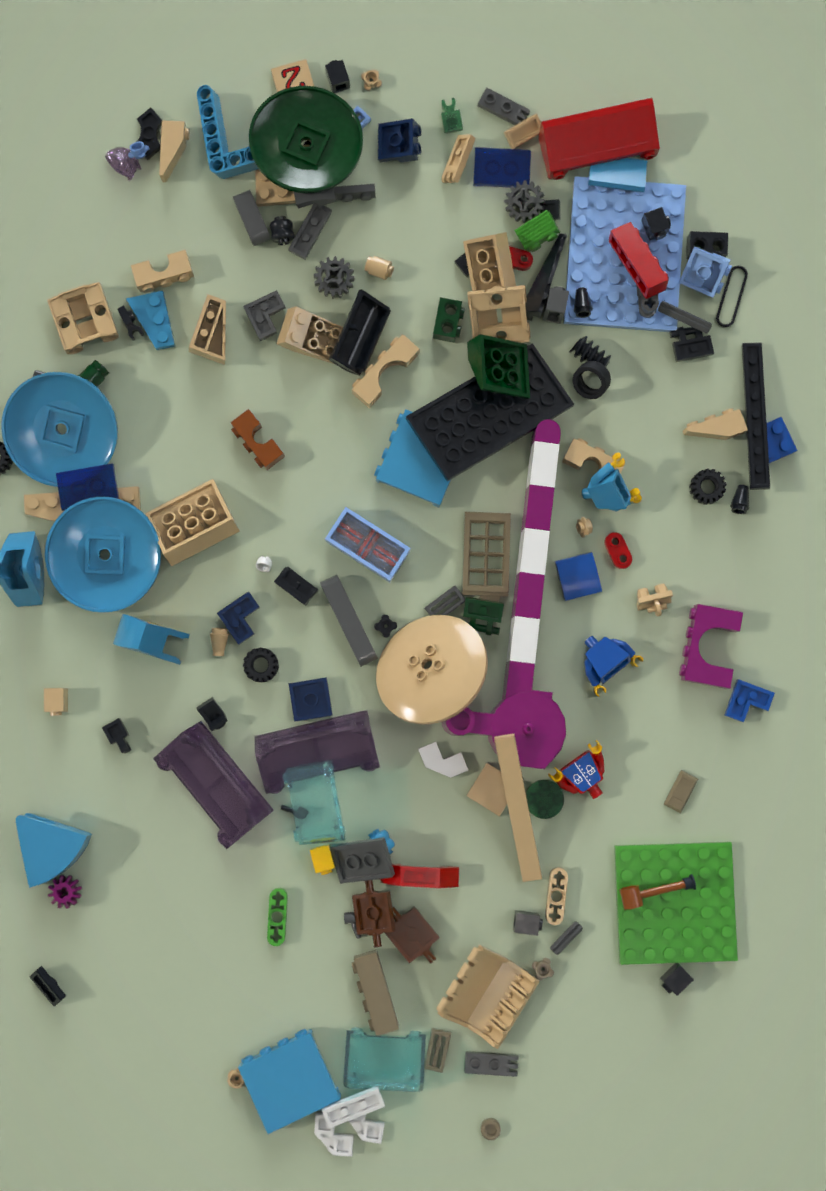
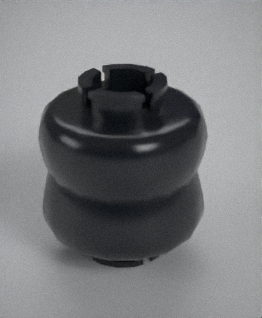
M279 216L275 217L274 221L270 223L271 239L273 242L278 243V245H283V242H285V245L290 244L289 241L295 237L292 230L293 222L290 219H286V216H281V219Z

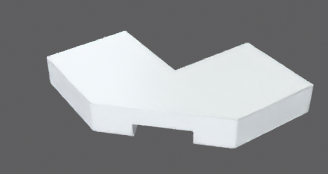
M436 742L418 749L426 768L450 778L468 771L461 752L443 759Z
M316 1111L314 1134L323 1142L332 1155L352 1157L354 1134L334 1133L335 1126L329 1128L323 1112Z
M366 1114L348 1121L362 1141L382 1143L385 1122L365 1119Z

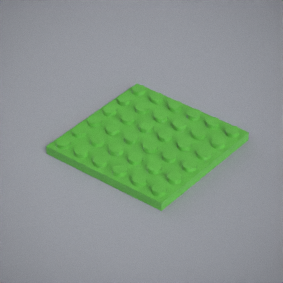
M732 842L614 845L620 965L738 961ZM690 874L695 879L696 890H693V888L685 890L684 888L643 898V906L625 910L619 891L623 887L639 885V889L642 891L682 881L683 878L689 877Z

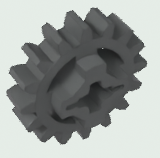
M524 180L523 185L516 182V188L510 187L512 192H506V196L509 199L504 200V203L509 205L505 210L510 212L509 216L511 218L515 216L516 222L522 219L523 223H526L528 218L531 220L533 216H538V211H544L541 204H545L546 201L541 199L545 195L543 192H539L541 190L539 185L535 187L534 182L528 185L527 181ZM529 190L534 192L536 197L530 196ZM527 198L528 201L525 202V205L523 206L521 202H524ZM513 206L520 208V213L516 212Z
M334 256L333 261L329 257H327L326 263L320 261L321 268L316 267L317 273L314 274V279H317L314 281L315 286H319L318 291H324L325 297L331 294L332 299H334L335 294H338L340 298L342 297V292L348 294L347 288H353L351 282L355 281L354 276H352L354 270L349 269L350 263L344 264V258L337 261L336 256ZM323 272H324L325 275H326V277L324 278V281L322 282V274H323ZM345 274H346V275H347V279H346V282L344 283L342 278H343V277L345 276Z

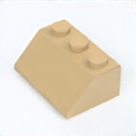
M507 232L463 241L472 291L485 290L486 292L487 289H491L494 286L506 287L507 290L508 287L516 286Z

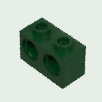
M440 297L433 339L455 343L456 337H460L462 326H458L459 319H463L465 308H462V301ZM448 308L455 309L456 313L450 315L446 312V310ZM450 326L453 330L450 333H446L443 331V327Z

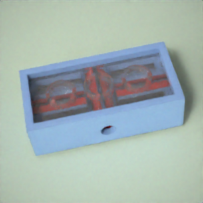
M345 507L325 538L327 543L388 582H391L411 551L410 547Z

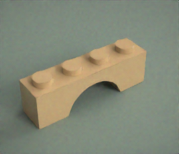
M403 334L399 338L395 337L390 343L391 347L388 351L384 350L378 356V362L375 365L371 364L365 371L366 375L362 379L358 378L352 385L353 395L369 409L382 396V390L379 386V378L382 372L394 365L408 367L420 354V349Z

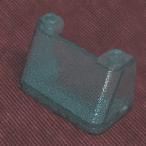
M332 759L287 767L286 773H283L284 784H288L296 826V830L293 831L294 840L299 842V845L346 840L345 826L342 825L343 818Z
M361 1028L347 1030L343 1077L344 1087L370 1089L378 1086L379 1090L422 1091L424 1086L426 1034H422L420 1031H410V1034L406 1035V1037L366 1035Z

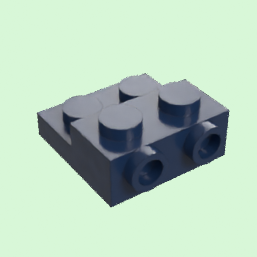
M413 118L379 123L378 160L380 162L398 160L400 163L418 160V155L422 151L421 145L418 143V137L422 135L421 126Z

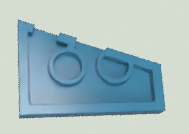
M158 291L126 298L156 350L175 347L164 292Z

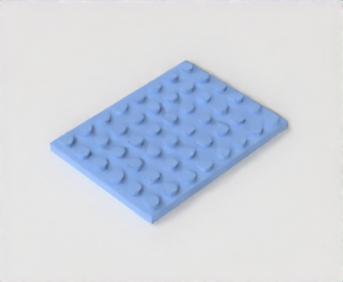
M575 176L566 291H569L563 324L660 332L677 330V320L659 312L658 308L654 316L650 318L641 316L639 313L637 285L608 241L611 230L631 222L634 228L639 230L642 240L648 244L652 255L658 259L661 269L668 274L667 288L658 294L659 305L662 301L678 307L686 185L646 182L645 191L639 192L588 185L589 177ZM662 207L665 216H668L671 221L670 229L666 234L667 236L663 239H652L649 241L641 219L644 213ZM581 287L587 288L593 308L591 315L584 318L577 317L574 312L576 289Z

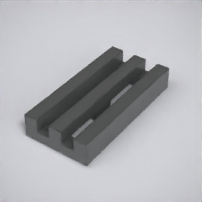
M453 586L424 609L430 616L435 615L459 597L461 599L459 602L441 614L448 615L463 604L466 599L457 587ZM455 591L456 595L451 597L449 600H447L433 612L430 610L433 606H435L437 603H439L441 600H443L445 597H447L449 594Z

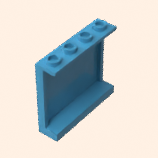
M405 409L404 414L400 413L396 424L399 425L397 430H393L391 433L389 449L385 448L382 459L384 461L382 466L378 465L375 471L376 482H382L431 502L433 506L439 508L451 480L446 481L407 422L406 416L413 412Z
M302 1029L295 1033V1037L291 1039L286 1037L278 1041L277 1046L273 1048L267 1046L259 1051L260 1054L254 1057L248 1055L241 1060L242 1062L238 1069L267 1134L320 1110L341 1098L339 1088H336L312 1036V1029L308 1031Z

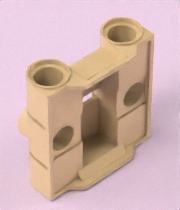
M100 282L83 285L47 299L64 351L67 354L71 355L81 352L83 350V343L101 338L103 342H110L119 337L112 312L109 309ZM101 309L106 310L104 315L98 316V312ZM91 315L93 317L89 321L76 324V321ZM65 322H70L67 328H62Z
M525 285L508 287L507 290L506 287L494 286L491 289H487L486 292L485 290L468 291L473 338L482 334L519 343L530 342V325L527 322L526 315L527 298ZM494 294H499L502 296V298L500 300H495L492 298V296ZM501 308L503 322H498L496 309ZM504 331L506 335L499 336L497 335V332Z

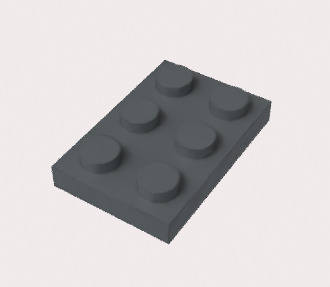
M385 837L333 844L330 847L340 884L390 878L395 875Z

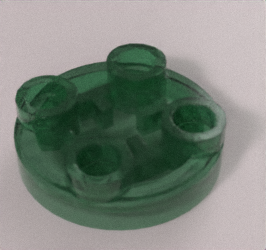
M545 779L538 780L532 783L526 791L529 812L535 817L549 819L561 811L564 804V795L556 783Z

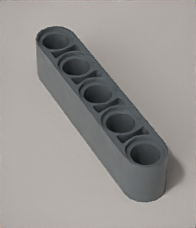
M338 575L320 582L360 667L378 659Z

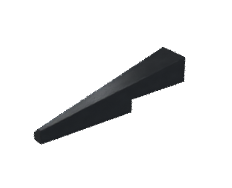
M567 234L558 235L526 296V315L529 321H532L533 316L541 318Z

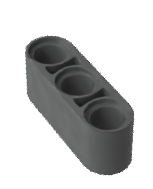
M248 190L233 196L253 246L271 240L251 191Z

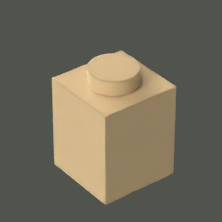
M44 688V712H50V716H62V712H68V688Z

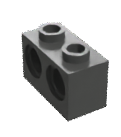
M550 287L542 320L561 324L566 310L569 291H566L563 287Z

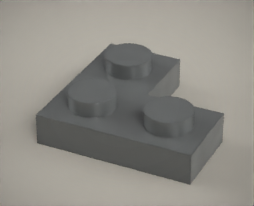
M277 290L243 306L260 341L277 334L270 316L286 309Z

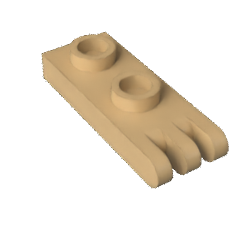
M471 134L458 135L441 178L443 183L459 182L476 139Z

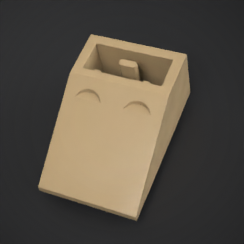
M295 306L287 310L277 345L293 352L332 363L329 357L333 352L343 327Z

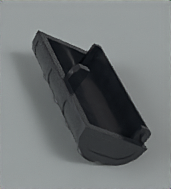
M360 289L329 360L349 373L360 376L362 372H365L390 315V308Z

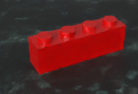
M631 222L611 230L608 242L645 299L665 291L669 281L668 274L661 269L658 259L652 255L648 244L640 237L639 230L634 228Z

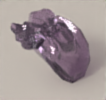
M117 147L111 149L105 155L106 160L115 171L126 176L131 181L137 168L141 170L139 160L135 157L129 158L128 154L131 151L127 148Z

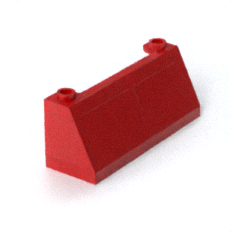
M652 98L542 121L538 137L548 179L554 180L564 178L569 170L640 155V158L651 160L657 156L660 149Z

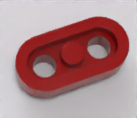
M509 246L513 269L520 271L530 269L533 264L532 254L526 250ZM525 257L527 258V261L523 262L521 261V258Z
M617 532L607 535L604 545L613 565L618 569H626L632 563V555L623 536ZM613 538L618 540L617 545L612 544ZM620 556H625L626 561L621 562Z

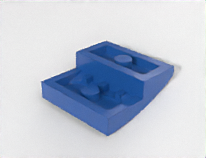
M592 552L555 561L565 601L602 592Z

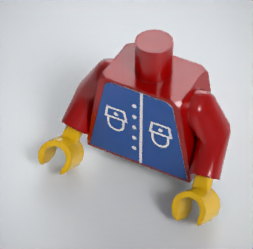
M595 740L597 743L595 747H592L589 743L588 748L590 750L585 751L560 770L555 767L556 774L552 776L549 773L548 776L561 789L572 794H583L588 791L593 799L599 797L603 792L597 783L603 780L602 775L605 772L604 757L601 752L602 746L598 740Z

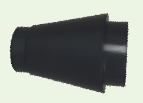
M581 287L576 289L574 312L577 317H588L591 315L593 308L587 288Z
M737 486L730 505L733 513L746 514L747 510H749L748 486Z

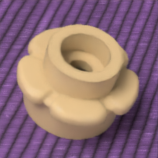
M239 1069L231 1070L228 1073V1084L236 1089L243 1087L245 1082Z

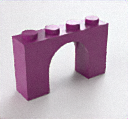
M696 604L694 608L690 609L689 619H691V625L686 630L688 642L687 646H684L682 653L685 659L684 664H681L679 670L682 681L724 689L731 688L734 669L707 663L700 655L699 641L701 636L709 629L740 632L743 612Z

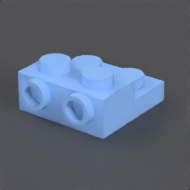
M694 247L679 283L713 298L716 293L720 294L724 283L721 281L724 275L728 276L732 265H729L731 260L714 252L712 254Z

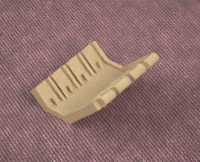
M479 945L478 948H473L467 958L469 962H464L456 975L459 979L453 980L446 992L447 998L443 996L436 1009L442 1018L467 1027L481 1036L491 1046L499 1049L540 981L506 957Z

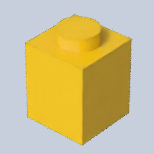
M330 843L310 849L315 872H320L321 875L332 873L335 864L330 850Z

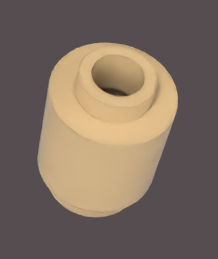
M377 256L368 257L365 265V271L368 274L384 280L392 276L394 266H392L391 261Z

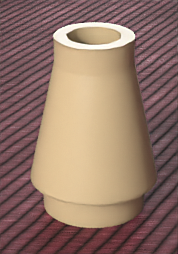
M212 628L210 638L213 656H224L229 636L226 628Z

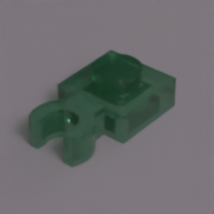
M452 98V105L450 106L445 104L444 99L442 100L441 106L445 111L441 113L444 133L463 130L460 110H454L456 106L454 98Z

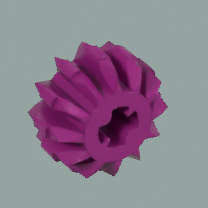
M61 875L59 880L53 879L54 885L48 887L49 890L53 891L48 894V897H54L51 904L58 902V908H62L64 905L66 909L70 908L71 904L76 905V898H81L82 896L77 892L82 889V886L76 887L79 880L76 879L72 882V875H69L67 878ZM67 888L68 894L64 896L62 889Z

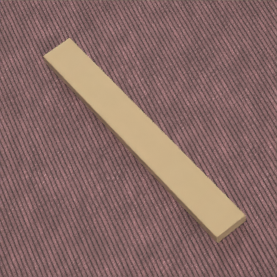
M515 735L495 736L494 740L523 882L542 879V873Z

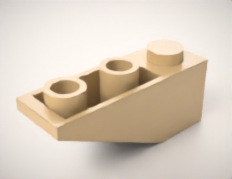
M731 408L723 411L721 416L716 417L714 414L704 418V422L698 423V421L687 424L683 434L727 440L744 434L748 429L740 409L734 411Z

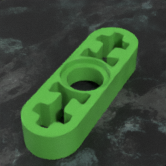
M275 888L269 896L267 940L272 946L281 945L286 937L288 894L283 888ZM277 892L284 896V899L280 900V906H284V909L280 907L272 908V905H277V899L273 898V895H276ZM279 911L282 913L283 920L281 922H275L272 919L274 912ZM271 925H283V929H278V935L282 936V938L278 939V942L271 938V935L275 933V927L271 928Z

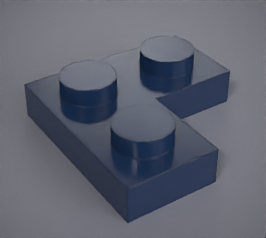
M249 591L217 612L238 645L255 634L244 619L260 608Z

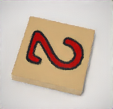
M306 59L271 69L277 92L295 86H314Z

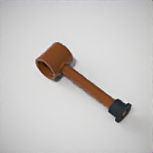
M690 874L689 877L683 878L682 881L640 891L639 885L623 887L619 891L625 910L643 906V898L684 888L685 890L692 888L696 890V883L693 875Z

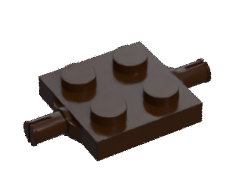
M366 880V892L352 895L357 935L367 934L373 936L374 948L382 946L380 934L395 931L390 891L379 892L374 890L373 880Z
M393 906L395 931L385 932V934L409 964L415 958L422 955L431 964L436 960V957L429 949L440 937L415 906L402 915Z

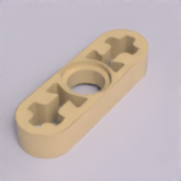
M561 867L553 868L549 875L545 917L551 925L560 924L564 918L568 874ZM558 871H561V874L564 876V878H561L559 882L560 886L563 885V889L560 887H552V884H557V879L553 876L554 874L556 875ZM556 890L562 893L561 900L557 902L551 899L552 892ZM550 903L557 906L561 905V908L557 907L556 913L560 916L555 921H552V918L549 916L554 911V907H550Z

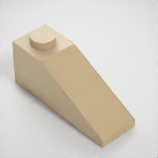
M162 120L159 171L162 182H167L186 148L187 140H190V129L186 127L184 121Z

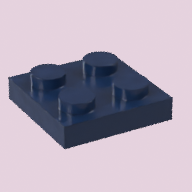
M327 677L288 683L294 722L333 716Z

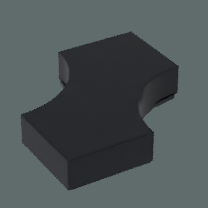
M151 107L137 118L141 126V134L136 142L140 141L144 143V146H149V150L145 153L147 160L161 149L157 137L158 131L162 126V119Z

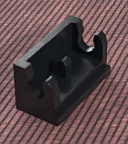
M285 567L274 581L275 584L305 606L318 591L316 587L289 567Z

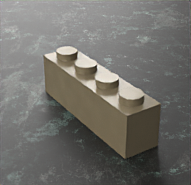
M377 949L354 956V962H351L354 974L358 973L360 981H357L359 992L364 993L365 1000L362 1002L365 1012H369L371 1017L368 1020L371 1032L375 1031L376 1036L399 1030V1023Z

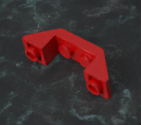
M392 863L395 875L390 878H382L380 882L406 887H458L459 867L403 866Z

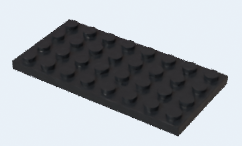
M533 343L527 346L529 399L481 390L476 377H473L406 416L407 422L447 482L532 432L541 421L546 419L552 420L574 406L573 401Z

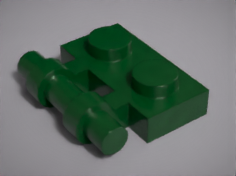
M466 597L463 617L470 618V622L467 623L476 631L486 633L485 635L490 636L491 634L499 635L500 628L493 627V622L501 623L504 603ZM476 619L487 621V625L476 624Z

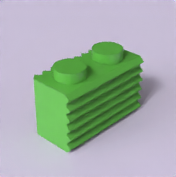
M546 210L515 229V232L524 249L528 252H535L541 248L542 243L546 241L551 242L556 239L560 230L551 213Z

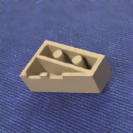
M207 294L189 345L190 353L225 365L226 343L225 300Z

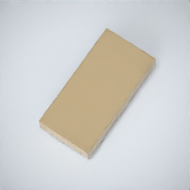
M534 114L504 131L503 133L510 148L515 149L539 135L541 121L538 115Z

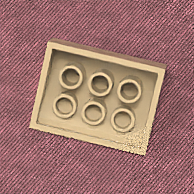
M214 479L145 513L158 534V544L171 566L240 532Z

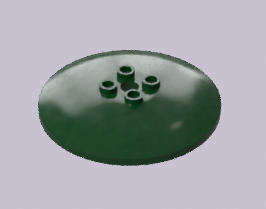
M295 86L273 94L260 105L250 124L249 147L256 166L271 182L283 189L297 193H316L337 186L354 171L362 153L363 132L356 113L341 97L329 90L315 86ZM307 140L311 142V145L304 147L301 145V142Z

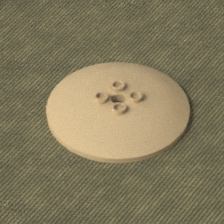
M426 616L407 624L389 640L379 658L376 683L381 700L395 716L413 724H435L456 716L470 705L483 686L488 666L485 645L472 626L453 616ZM432 661L431 667L424 669V665Z

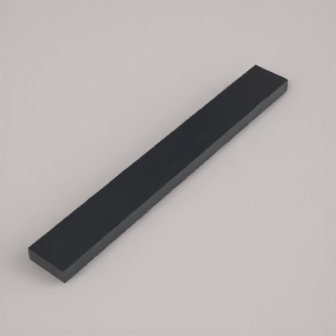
M742 343L750 490L770 489L762 343Z

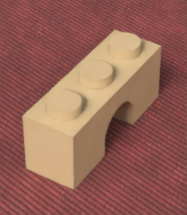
M186 250L168 254L169 265L162 272L154 271L149 260L131 265L139 291L148 293L153 291L154 288L160 286L169 287L174 282H186L191 277H194Z
M578 438L577 440H572L562 462L579 470L583 462L592 460L598 464L600 470L608 462H613V455L609 456L605 454L603 449L599 447L593 448L588 445V442ZM615 467L614 469H618L621 474L623 467Z

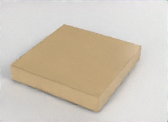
M486 763L466 796L499 817L507 805L501 771Z

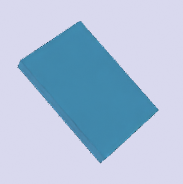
M624 158L590 166L588 185L644 192L647 160Z

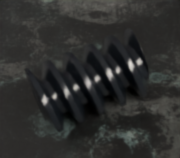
M588 336L580 338L569 351V353L575 351V358L581 355V363L585 360L596 361L605 367L610 363L611 355L604 357L605 350L598 352L599 345L592 348L593 340L586 343Z

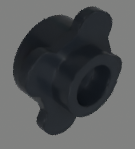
M383 615L379 623L374 625V628L380 631L383 637L387 638L392 630L397 628V623L392 622L388 615Z

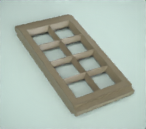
M465 512L462 595L508 597L511 513ZM471 523H486L485 535H471ZM489 523L504 524L503 536H489ZM471 539L485 540V552L470 551ZM489 540H503V553L489 552ZM470 556H485L484 568H470ZM488 556L503 557L502 569H488ZM470 572L484 573V585L469 584ZM488 573H502V586L488 585Z

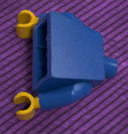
M590 636L585 641L589 648L585 653V673L591 685L594 686V693L598 697H600L597 693L599 688H603V691L606 693V688L600 685V681L604 684L629 663L634 667H638L635 663L636 658L643 662V657L635 655V651L625 641L604 637L598 642L594 636Z

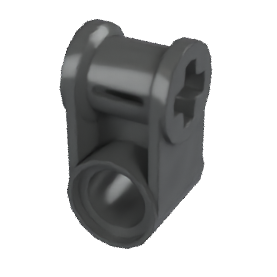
M637 286L639 313L645 318H650L654 316L659 306L658 294L645 299Z

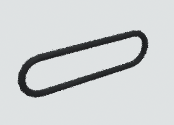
M734 266L728 275L716 315L717 323L722 327H729L735 321L748 276L747 270L742 266ZM739 268L744 271L745 277L731 322L729 324H722L719 320V315L733 270Z

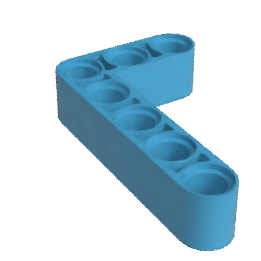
M208 85L200 86L197 90V100L210 170L221 179L257 170L258 167L252 158L250 147L229 152L219 95Z

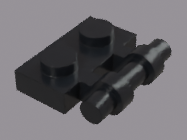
M678 327L677 330L669 332L670 338L678 337L679 341L672 343L676 362L714 354L711 336H703L702 331L698 329ZM686 335H695V338L686 340Z

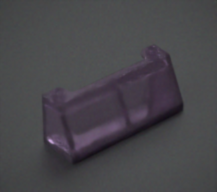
M367 710L255 736V757L266 794L281 792L286 783L358 766L368 772L380 768Z
M202 721L179 734L153 758L161 770H172L217 825L220 829L217 833L218 841L226 850L274 811Z

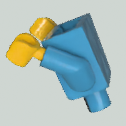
M619 452L613 455V462H608L591 477L588 487L582 489V497L584 499H592L598 509H609L617 512L621 509H626L627 506L631 505L632 501L639 503L642 500L640 490L633 488L629 492L619 470L614 469L615 467H623L625 464L624 458L617 461L621 457Z

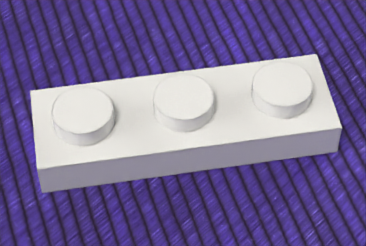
M377 1085L322 1108V1112L328 1127L332 1128L383 1108L385 1103Z

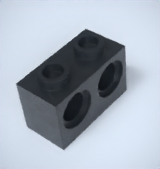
M690 231L687 237L686 259H689L694 245H699L702 250L712 254L714 252L726 258L728 255V233ZM713 245L718 246L720 251H715Z

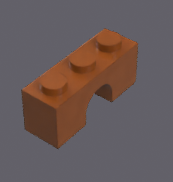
M249 409L230 422L234 427L231 431L237 438L241 437L245 441L242 445L248 453L253 452L256 458L254 460L260 468L264 466L266 470H269L285 457L273 439L264 444L254 441L255 433L262 426Z

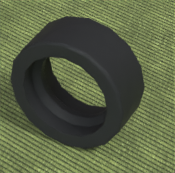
M587 361L576 370L572 382L579 395L587 399H597L609 388L611 376L608 369L600 362ZM585 371L593 372L601 380V387L599 389L590 388L585 384L582 377Z

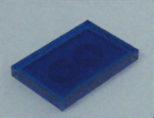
M475 147L473 186L509 188L512 186L516 188V182L523 185L524 180L529 185L531 150Z
M113 463L56 473L61 510L63 512L73 504L88 498L112 497L119 499Z

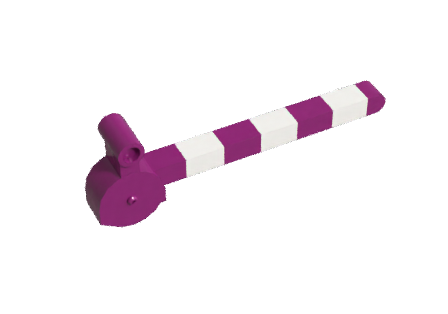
M550 419L541 421L532 435L502 700L491 713L475 712L466 707L456 716L442 722L444 731L453 736L465 734L488 736V741L496 754L494 737L514 734L520 766L545 769L562 750L566 737L565 717L558 704L552 700L553 692L532 690L561 435L558 423Z

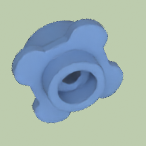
M140 141L134 142L129 147L131 152L128 156L129 158L142 159L146 156L145 153L149 150V146H144V143Z

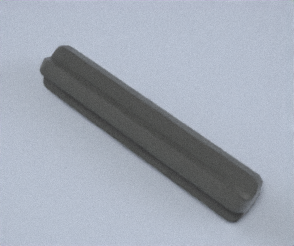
M662 301L658 307L659 312L704 333H708L712 327L710 322L665 301Z

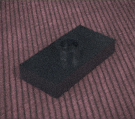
M42 966L29 976L54 1007L66 997L65 993L58 986L57 981Z

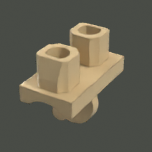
M664 583L656 585L654 587L656 594L649 595L647 588L638 589L636 605L638 611L647 609L648 613L655 612L657 617L662 615L661 610L667 609V604L672 602L671 597H673L672 590L668 591Z

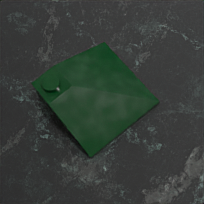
M482 334L467 342L468 361L481 390L525 399L530 398L527 344Z

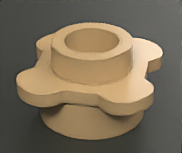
M368 70L366 73H362L361 79L364 80V88L366 90H371L373 87L379 88L382 85L377 70Z
M581 517V520L578 519L576 524L577 532L582 538L592 533L593 530L590 519Z

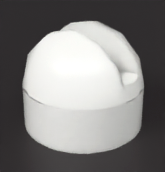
M264 556L259 557L256 563V568L262 572H269L272 566V561L268 556L266 558Z

